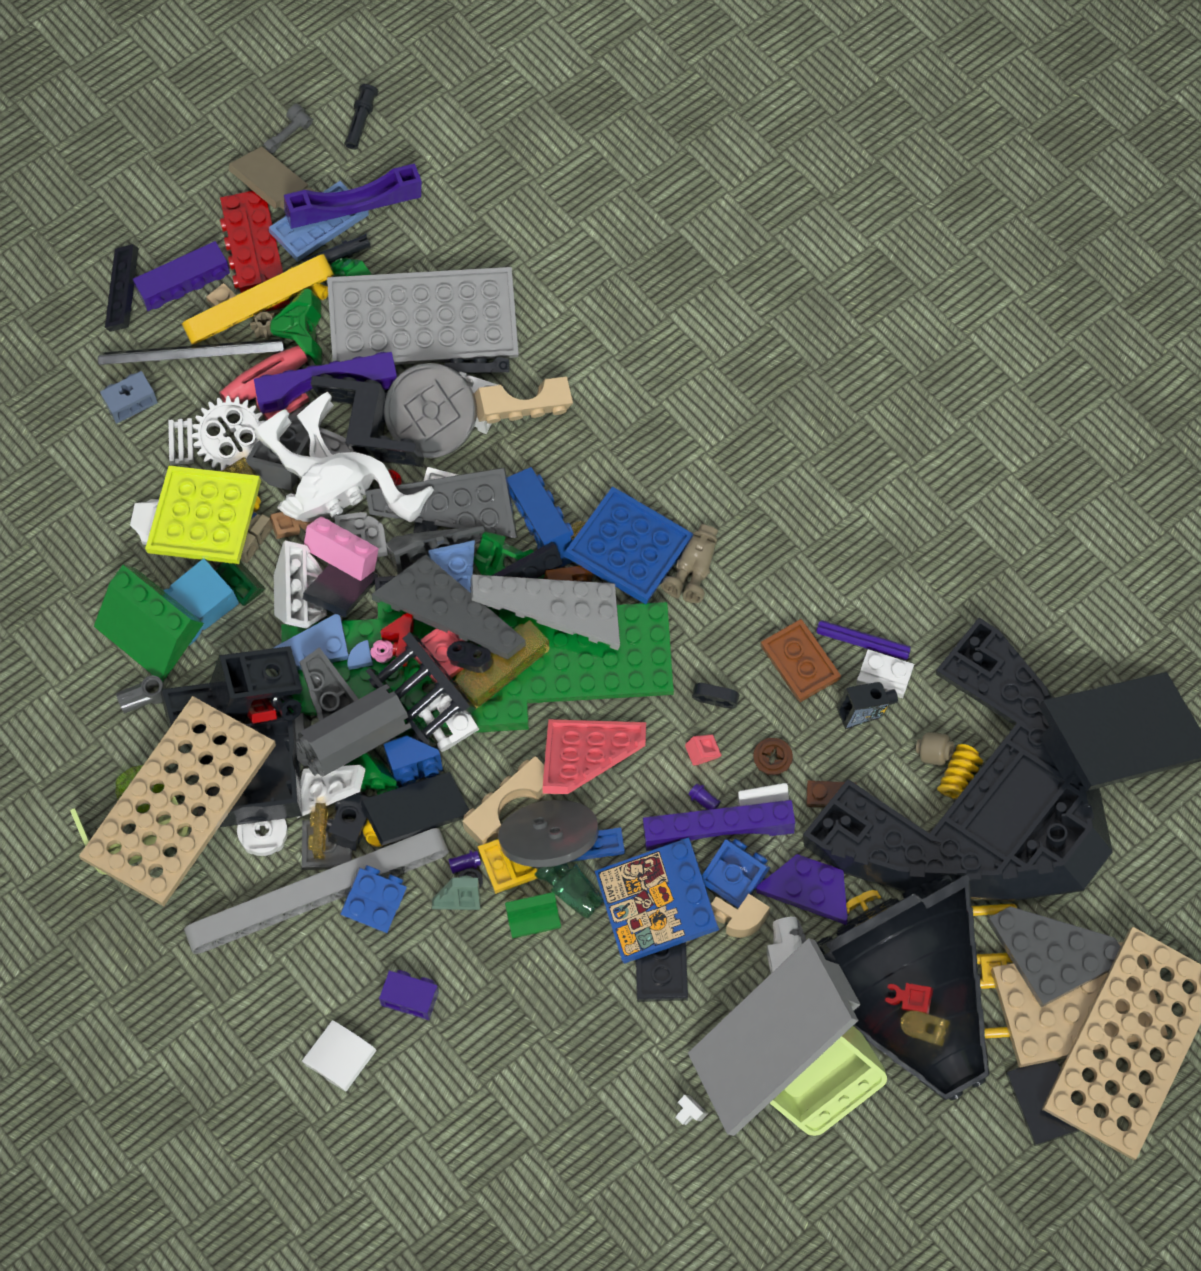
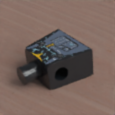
M881 682L846 688L837 706V711L844 728L848 729L883 717L889 705L898 703V695L895 689L885 691Z

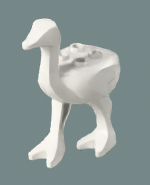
M328 392L322 394L297 415L298 420L309 433L310 456L292 453L280 442L281 435L292 423L288 418L289 413L286 409L280 411L255 429L254 434L263 445L270 448L278 456L288 471L296 474L301 479L296 494L290 493L286 495L285 500L280 502L277 507L286 516L295 520L312 522L320 516L325 519L339 516L345 507L350 504L352 506L356 505L363 499V496L366 495L365 491L369 489L372 481L375 479L389 508L399 517L412 522L420 516L426 500L434 491L432 486H428L422 491L404 495L396 488L384 463L371 456L356 452L332 455L319 431L321 421L334 406L330 401L332 396Z

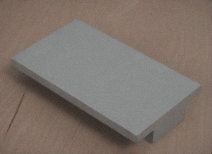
M808 938L688 1052L728 1135H736L859 1021L854 1010L861 1004L839 964L825 960L820 948L813 939Z

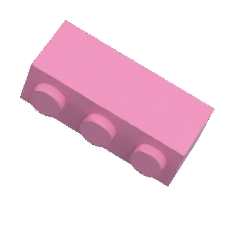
M322 516L307 526L304 545L308 546L311 551L310 553L360 581L375 571L379 550L376 546Z

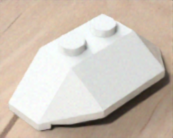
M285 540L274 572V615L285 624L309 628L327 616L326 609L302 599L303 592L323 571L310 554L311 551L307 545Z

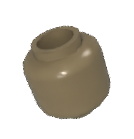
M927 732L922 739H918L916 753L920 754V759L923 763L943 766L952 759L954 742L950 741V737L947 734Z

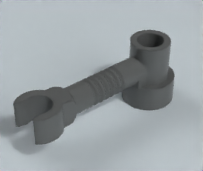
M298 103L294 104L286 114V117L292 122L278 135L273 136L264 143L265 149L269 153L274 154L281 146V143L300 126L306 130L313 123V119L305 113V109Z

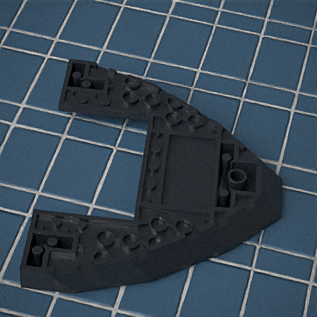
M978 618L937 668L936 675L1015 725L1014 728L930 833L847 779L804 832V847L833 867L843 870L844 874L903 892L946 875L955 880L954 875L957 873H966L969 876L971 899L1015 901L1084 891L1113 853L1100 788L1086 791L1078 776L1063 780L1040 739V736L1050 726L1038 705L1043 700L1055 697L1000 630L983 619Z

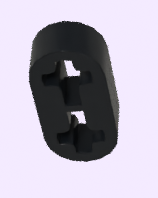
M696 683L692 693V698L698 702L729 709L737 707L740 696L735 690L706 683Z

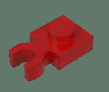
M906 983L905 990H901L895 984L888 985L887 988L889 990H895L897 993L893 999L885 998L888 1004L897 1005L903 1002V1010L929 1014L933 992L932 987Z

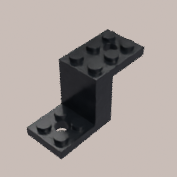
M321 374L320 377L312 376L310 385L318 397L328 392L332 396L331 402L353 405L345 442L350 452L371 456L380 462L423 467L425 458L413 440L401 439L396 441L383 436L386 422L384 408L387 394L379 382L374 380L360 382L351 377L336 379L327 374Z
M291 646L219 655L210 683L162 689L161 698L169 728L192 696L244 724L253 700L301 694L302 685ZM274 669L277 671L278 676L270 677L267 675L266 670ZM199 724L195 726L193 732L195 733V729L206 728V726Z

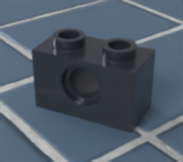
M356 793L336 802L335 810L337 812L335 817L329 818L325 829L328 832V842L349 848L355 852L357 851L367 820V816L361 806V801L369 797ZM353 817L355 820L353 822H345L343 819Z

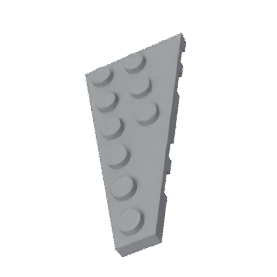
M486 575L471 576L472 601L498 610L502 608L515 612V616L521 618L527 616L536 619L539 624L571 635L577 633L588 637V640L597 643L600 641L609 644L610 648L618 650L620 647L615 584Z

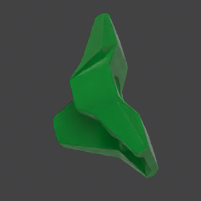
M305 288L271 320L270 331L275 336L295 340L303 352L310 355L315 365L322 364V348L316 341V326L321 318V301L312 290Z
M484 532L478 551L474 556V562L481 575L492 576L506 568L504 560L507 556H511L518 561L534 551L529 549L523 552L507 544L505 536ZM544 575L540 576L537 579H544Z

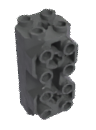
M387 684L298 733L299 739L295 741L296 746L301 754L305 753L310 762L307 765L314 776L319 774L321 777H324L411 728L410 723L405 725L404 719L408 718V715L394 691L391 693L386 691L390 688Z

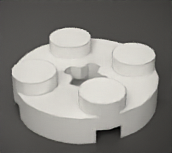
M285 819L242 824L237 826V835L247 853L267 856L280 851L284 847V842L288 835V827ZM260 826H265L269 830L265 836L256 834V831L260 830Z

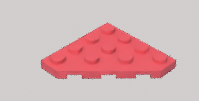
M548 719L543 793L569 794L645 747L646 722Z

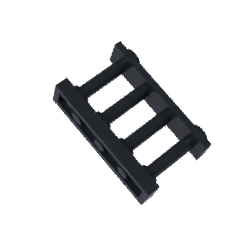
M409 632L402 638L407 644L404 652L380 673L371 668L367 669L366 672L371 677L368 679L371 685L378 689L387 684L386 680L410 658H415L416 656L422 662L421 668L394 692L400 700L427 675H432L437 680L435 687L411 709L408 710L400 700L408 715V718L405 720L407 723H410L411 728L415 731L413 734L414 738L434 747L436 743L430 736L457 712L470 715L477 708L419 637ZM391 687L386 690L388 693L393 692ZM447 693L452 699L450 701L451 705L423 728L415 717L441 694L445 695Z

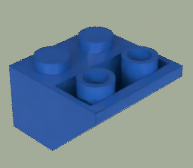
M408 736L383 744L387 762L397 786H407L424 777L427 779L432 778L443 771L440 752L434 747Z

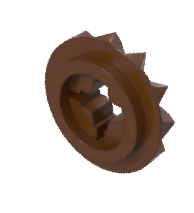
M767 738L756 746L753 759L759 771L766 773L767 776H779L787 771L792 764L793 753L785 741L778 738ZM774 749H776V757L779 760H775L770 765L769 758L766 756H771Z

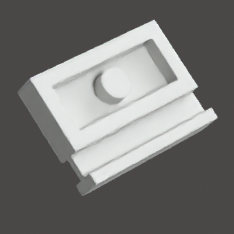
M868 649L856 684L864 685L881 682L885 691L895 689L898 697L903 698L914 664Z

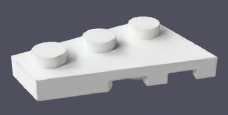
M360 765L342 766L324 777H321L319 774L314 776L310 769H303L300 780L303 816L360 792L365 768Z

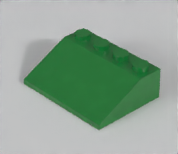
M122 565L109 583L94 627L149 673L159 677L164 682L204 623L138 569Z

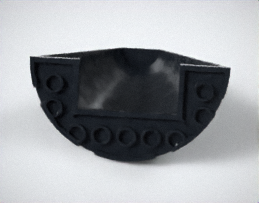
M966 873L955 874V880L946 875L908 889L902 894L904 899L900 901L898 898L887 899L851 919L847 925L843 924L838 927L835 938H832L830 935L816 942L825 960L839 964L861 1004L854 1010L859 1021L853 1026L863 1034L867 1042L892 1058V1061L917 1077L920 1082L944 1100L959 1098L963 1095V1090L970 1086L973 1088L980 1086L986 1081L985 1078L989 1076L984 1014L981 1005L980 975H978L974 916L973 908L971 907L970 878ZM906 983L932 987L933 992L929 1014L903 1010V1002L897 1005L888 1004L885 998L893 999L897 994L895 990H889L887 988L888 985L895 984L901 990H905Z

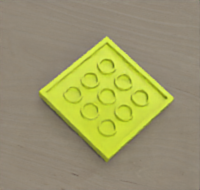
M168 466L145 547L147 553L239 564L261 483L260 476Z

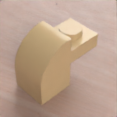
M750 894L747 895L738 910L717 896L711 903L716 920L723 924L725 922L728 923L726 934L737 938L748 937L756 933L769 916L770 911L768 905Z

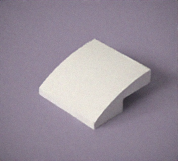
M332 1020L302 1062L310 1069L324 1076L327 1081L346 1092L377 1050L359 1036Z

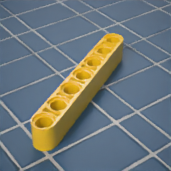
M319 255L184 321L182 326L191 344H197L252 317L254 314L256 315L299 294L305 288L310 289L326 281L327 277H333L334 273L325 255Z

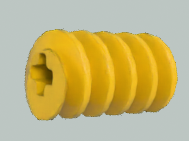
M958 744L956 751L952 754V760L948 763V768L944 772L945 777L941 779V785L937 787V790L947 797L957 799L968 786V782H971L975 777L973 774L979 772L980 769L976 765H983L984 763L979 757V752L969 745Z

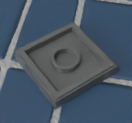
M343 819L345 822H353L352 819ZM328 820L302 821V870H326L352 860L351 849L328 842V832L325 831Z

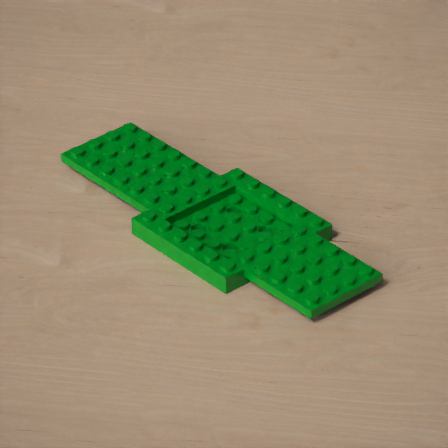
M381 601L380 603L377 602L378 619L341 621L348 656L357 644L368 640L371 650L376 641L382 640L381 630L407 612L402 610L398 612L391 609V605ZM667 602L617 605L620 639L618 650L612 649L609 644L600 641L597 643L588 640V637L577 633L571 635L539 624L536 619L524 616V618L515 616V612L502 608L498 610L488 606L492 612L526 640V646L509 659L490 652L493 657V665L489 670L476 673L463 669L452 677L477 708L470 714L479 728L475 733L529 730L528 703L674 695ZM414 619L413 634L417 635L420 640L436 629ZM281 624L282 643L309 628ZM371 656L373 665L351 670L348 669V659L333 662L332 664L357 698L360 699L376 690L368 679L371 677L366 670L371 668L380 673L396 659V656H393L387 663H379ZM413 657L410 658L407 666H401L386 680V683L395 691L421 668L419 663ZM302 669L297 670L302 691L301 694H294L292 697L300 702L302 706L301 713L305 716H317ZM428 675L400 699L408 710L427 694L423 691V687L426 684L435 685V682ZM475 681H482L485 684L481 690H474L471 685ZM438 709L431 712L434 718L440 715ZM419 715L415 717L423 728L427 726L423 717H419ZM446 722L440 727L445 735L453 734ZM409 728L395 737H411L415 731Z

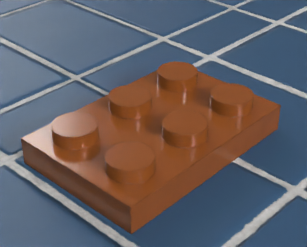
M802 619L760 643L761 648L799 703L841 679L840 673Z

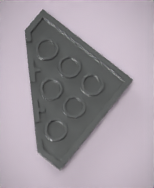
M1011 906L989 917L987 920L1041 1008L1108 973L1121 947L1114 937Z

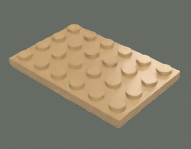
M1139 955L1137 958L1138 966L1142 969H1147L1143 955ZM1014 963L991 969L1019 1068L1067 1058L1108 973L1041 1008ZM1128 978L1126 986L1130 991L1135 992L1138 989V982L1134 978ZM1151 990L1149 999L1152 1003L1158 1004L1155 992ZM1118 1000L1115 1008L1118 1013L1125 1014L1127 1012V1005L1124 1001ZM1140 1013L1138 1022L1140 1025L1147 1027L1150 1023V1018L1146 1013ZM1108 1022L1105 1024L1104 1031L1108 1036L1114 1037L1116 1027ZM1165 1025L1161 1028L1163 1038L1168 1036ZM1130 1035L1127 1038L1128 1046L1139 1044L1137 1037ZM1096 1045L1093 1049V1053L1104 1051V1048L1100 1045Z

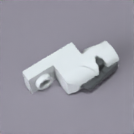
M785 917L773 922L774 944L767 946V957L771 973L806 941L801 924L796 917Z

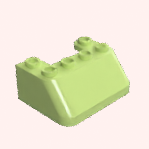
M852 1026L774 1098L770 1104L808 1135H820L882 1088L887 1082L886 1071L863 1034Z

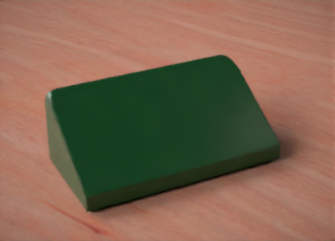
M241 561L239 564L223 562L216 570L218 575L233 590L237 600L243 606H246L266 589Z

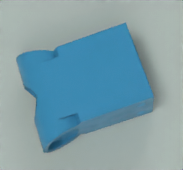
M202 559L171 584L169 589L164 590L204 623L190 645L199 637L202 630L207 629L239 604L233 590L205 559Z

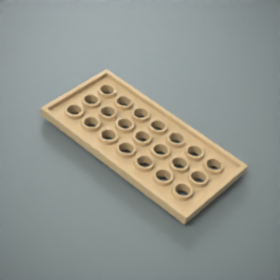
M192 696L80 853V859L164 907L276 746L275 741ZM199 724L206 726V730L203 733L197 734L193 732L195 726ZM220 735L227 737L226 742L222 745L214 743L215 738ZM184 744L193 746L192 750L188 753H181L179 751L180 747ZM239 747H246L248 749L247 753L243 756H236L234 754L235 750ZM205 755H210L213 757V760L210 764L203 765L200 763L201 758ZM169 764H177L179 766L174 773H167L165 769ZM224 767L234 768L233 773L229 776L220 774ZM197 775L199 777L197 783L193 785L186 783V779L189 776ZM160 783L164 785V789L160 793H153L151 791L155 784ZM216 786L220 788L219 793L215 796L206 794L210 787ZM183 795L185 800L182 804L175 805L172 803L173 797ZM146 803L150 805V809L146 813L137 812V808L141 804ZM202 806L206 808L202 816H194L192 814L196 807ZM163 815L171 817L170 822L166 825L158 824V819ZM127 824H135L136 829L132 833L126 834L123 832V828ZM182 827L192 828L188 836L182 837L178 835ZM149 835L157 837L156 842L152 845H145L143 843L144 839ZM120 844L122 848L118 853L110 854L108 852L111 845ZM175 847L178 850L173 857H166L164 852L167 848ZM133 856H141L142 862L139 865L132 866L129 864ZM156 867L162 868L163 873L157 878L150 876L152 869Z
M1131 927L1042 1109L1130 1159H1137L1201 1024V964L1135 927ZM1139 955L1147 957L1149 961L1147 969H1142L1138 966L1137 958ZM1162 968H1167L1171 972V980L1169 982L1161 979L1160 970ZM1128 978H1134L1138 982V989L1135 992L1127 988L1126 981ZM1185 980L1193 984L1194 991L1192 994L1184 992L1182 984ZM1151 990H1155L1160 994L1161 1000L1159 1004H1154L1150 1001L1149 993ZM1118 1000L1126 1003L1127 1012L1125 1014L1117 1012L1115 1004ZM1173 1003H1179L1183 1007L1181 1017H1177L1172 1013ZM1140 1013H1146L1149 1016L1150 1023L1147 1027L1140 1025L1138 1022ZM1108 1022L1116 1027L1114 1037L1108 1036L1104 1031L1105 1024ZM1163 1025H1167L1172 1029L1173 1034L1169 1040L1161 1035ZM1130 1035L1137 1037L1139 1041V1046L1136 1050L1131 1049L1127 1044V1038ZM1096 1045L1102 1046L1105 1050V1057L1102 1060L1097 1059L1093 1054V1049ZM1152 1048L1160 1050L1162 1058L1159 1062H1154L1150 1058ZM1118 1058H1123L1127 1061L1128 1069L1126 1072H1120L1117 1069L1116 1061ZM1085 1068L1091 1069L1094 1073V1080L1091 1083L1086 1082L1082 1077V1072ZM1141 1071H1147L1150 1074L1151 1081L1148 1085L1140 1082L1139 1074ZM1107 1081H1113L1116 1084L1117 1092L1115 1095H1109L1106 1092L1105 1084ZM1073 1091H1078L1083 1096V1102L1080 1106L1075 1105L1071 1100ZM1131 1093L1136 1094L1140 1099V1104L1137 1108L1131 1107L1128 1103V1096ZM1096 1104H1102L1105 1107L1106 1115L1104 1118H1098L1095 1115L1094 1107ZM1120 1116L1125 1117L1129 1122V1127L1126 1131L1120 1130L1117 1126V1119Z

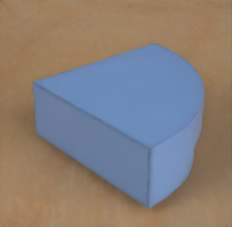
M368 640L357 644L351 650L347 662L349 670L373 665Z

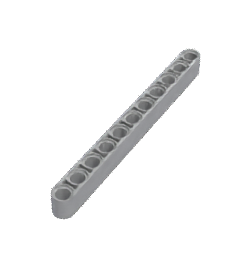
M430 829L186 926L184 932L192 953H203L347 896L359 867L365 869L366 865L380 870V876L388 878L390 874L398 876L441 859L449 853L440 829Z

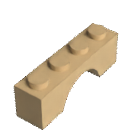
M567 377L545 379L538 387L536 397L529 400H520L510 396L501 385L480 387L474 393L478 421H487L488 424L499 422L505 418L515 421L531 415L532 418H537L553 412V415H560L567 412L566 410L573 404Z
M536 756L530 761H524L519 766L517 773L512 777H506L501 782L498 790L494 793H488L483 798L480 806L476 809H470L463 818L464 830L479 845L489 843L498 838L501 827L499 821L500 813L508 802L520 797H529L539 801L545 795L543 793L544 764Z

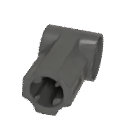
M152 675L146 677L142 683L117 692L116 695L120 707L125 714L150 703H162L161 691L166 689L159 677ZM159 686L157 692L149 693L153 687Z

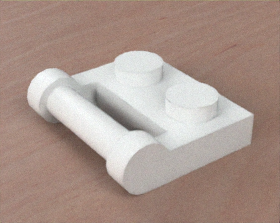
M447 693L445 695L441 694L419 714V717H423L428 725L435 719L431 712L438 709L441 714L451 705L450 701L452 699ZM457 712L446 722L453 735L446 738L441 728L436 730L433 735L438 742L437 747L443 752L475 733L479 728L471 715Z

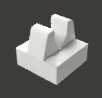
M684 1095L678 1101L683 1109L675 1118L682 1125H687L693 1118L696 1121H702L708 1113L690 1095Z

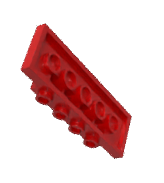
M254 191L220 197L224 218H220L222 231H227L228 237H224L227 251L231 250L232 256H228L231 270H236V275L232 276L235 289L240 288V292L243 293L282 274L283 270L276 239L269 233L272 221L268 203ZM287 299L265 310V312L285 308L290 304V301Z

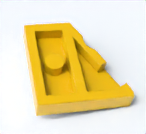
M499 839L478 846L479 854L495 894L540 878V873L536 868L524 866L508 859L501 851Z

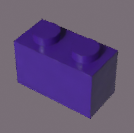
M389 970L379 1000L383 1007L430 1020L439 990L438 986L431 979L421 977L419 980L411 977V974L402 970L393 972Z

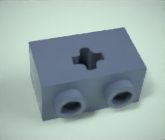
M142 371L131 374L124 380L111 384L100 391L103 402L116 424L158 403L155 393Z

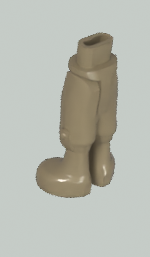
M701 524L699 530L693 533L682 556L676 561V569L678 571L676 576H667L662 580L661 587L667 594L678 599L682 593L689 573H692L690 583L683 592V599L688 603H700L703 600L705 592L700 587V584L710 574L709 567L715 545L717 544L716 535L718 530L716 528Z

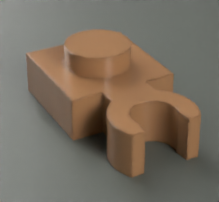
M283 512L270 515L276 539L299 535L300 528L306 530L307 526L312 523L295 520L286 516Z

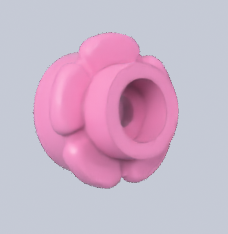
M378 640L373 644L374 647L371 648L370 654L377 662L387 663L392 659L393 644L390 641Z

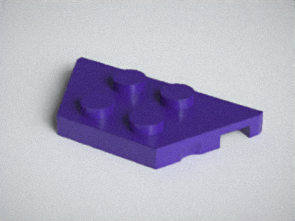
M796 854L756 888L758 894L845 925L848 923L844 871Z

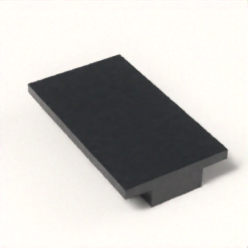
M1167 672L1043 700L1038 705L1050 726L1040 736L1042 743L1063 780L1078 776L1086 791L1201 762V729Z

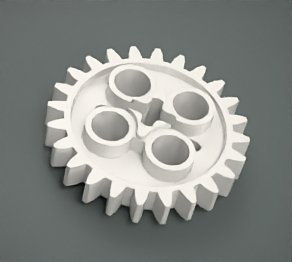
M227 396L226 403H222L221 399L217 398L218 405L215 406L213 403L208 402L209 410L201 408L204 416L195 417L200 424L192 425L193 429L198 431V433L192 434V438L199 440L193 444L194 448H201L197 453L198 456L206 455L204 458L205 464L211 460L213 461V469L219 464L221 465V472L225 471L226 466L230 467L231 473L234 472L235 466H238L243 471V464L246 463L249 453L259 441L254 431L266 421H259L263 416L262 412L255 414L257 408L255 405L248 408V400L240 404L239 397H236L235 401L231 402L230 397ZM232 413L240 416V420L235 424L227 421L228 416ZM219 417L224 420L230 432H234L235 440L242 447V452L238 451L229 436L226 437V431L218 421ZM211 426L220 428V433L216 436H210L207 431ZM250 433L253 435V439L249 443H244L240 440L241 435ZM225 445L233 448V452L228 456L220 453L221 448Z

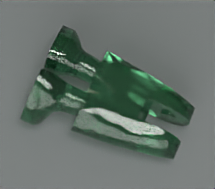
M567 863L551 867H540L534 873L538 879L545 880L553 886L551 891L584 918H589L595 912V908H599L604 902L601 895L577 864L569 868Z

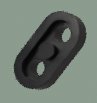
M457 641L452 643L447 649V657L454 666L482 673L489 670L493 665V657L487 648L465 641Z

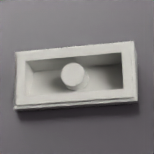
M787 783L738 792L739 806L789 800Z

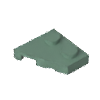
M471 876L452 878L432 898V909L480 910L481 899L478 878Z

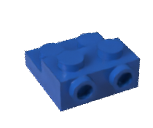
M735 838L732 842L725 839L702 877L706 887L739 908L747 895H751L754 889L761 883L771 867L766 865L768 860L759 853L755 852L752 855L745 850L747 845Z
M366 865L365 869L359 867L340 915L388 933L407 886L402 884L403 879L391 874L388 878L380 876V870Z

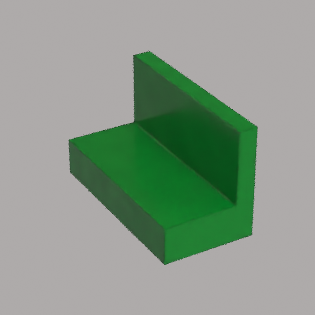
M554 892L505 903L512 939L561 928Z

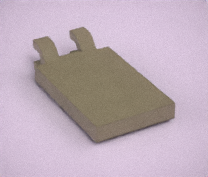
M262 146L229 163L228 170L274 209L281 207L284 210L285 194L302 190L315 192L308 187L307 183Z

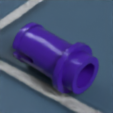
M697 783L690 790L688 795L691 797V801L698 802L706 810L717 809L721 803L720 800L704 789V785L700 786Z
M469 850L470 853L448 859L452 873L455 874L456 872L473 867L477 869V866L482 865L478 851L473 852Z

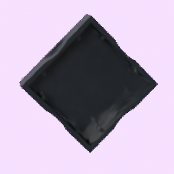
M282 717L254 724H245L274 740L276 746L220 827L303 816L300 766L297 760L294 720H286ZM206 728L195 729V733H203ZM220 735L215 738L214 743L222 745L226 742L227 737ZM239 747L235 750L234 754L236 756H243L247 753L248 749L246 747ZM205 755L201 758L200 763L203 765L210 764L213 757ZM224 767L220 774L229 776L233 773L234 768ZM216 786L210 787L206 794L215 796L219 793L220 788ZM198 807V816H202L205 813V807Z

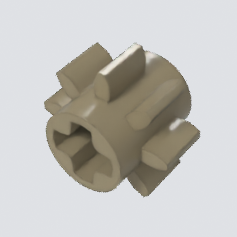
M263 310L257 315L254 314L255 322L250 323L251 330L255 331L256 338L262 337L268 340V338L273 336L270 331V323L275 317V313L270 314Z

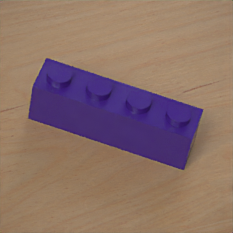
M216 241L133 278V282L147 311L160 308L171 300L179 299L193 290L201 289L210 282L221 280L230 274L224 255Z

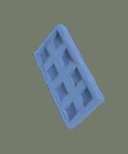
M339 181L322 193L341 192L349 189ZM369 210L293 229L290 228L285 216L269 227V233L299 262L367 217Z

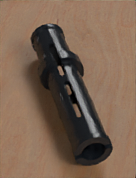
M364 234L348 242L344 240L338 246L303 258L302 260L304 263L324 254L330 264L339 258L353 257L352 254L371 248L367 235Z

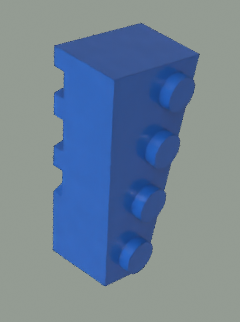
M532 467L507 477L510 496L521 517H524L530 535L534 536L537 548L539 549L550 542L557 546L563 564L555 569L572 563L573 561L566 558L564 554L572 542L573 530L568 522L564 523V516L560 507L554 506L551 492L549 490L545 491V484L541 475H536Z

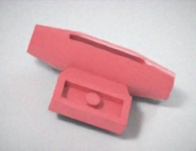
M299 345L271 355L241 373L222 389L219 394L224 403H226L227 396L230 397L231 402H234L236 397H239L240 404L256 398L257 402L255 378H260L266 374H280L287 370L296 371L308 361L307 357ZM303 393L285 409L288 413H291L309 402V397L306 393ZM282 410L264 413L263 416L268 420Z

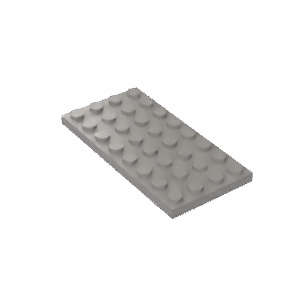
M512 267L327 277L333 361H347L358 356H372L378 352H392L395 365L450 362V358H464V361L473 360V358H518Z

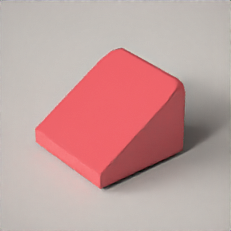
M713 734L693 736L685 745L693 766L722 756Z

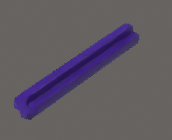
M823 620L819 621L817 626V634L904 660L908 659L911 647Z

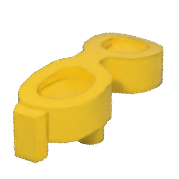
M870 890L849 900L846 903L847 914L859 905L862 906L864 912L867 911V902L873 901L876 898L878 900L881 899L878 891Z

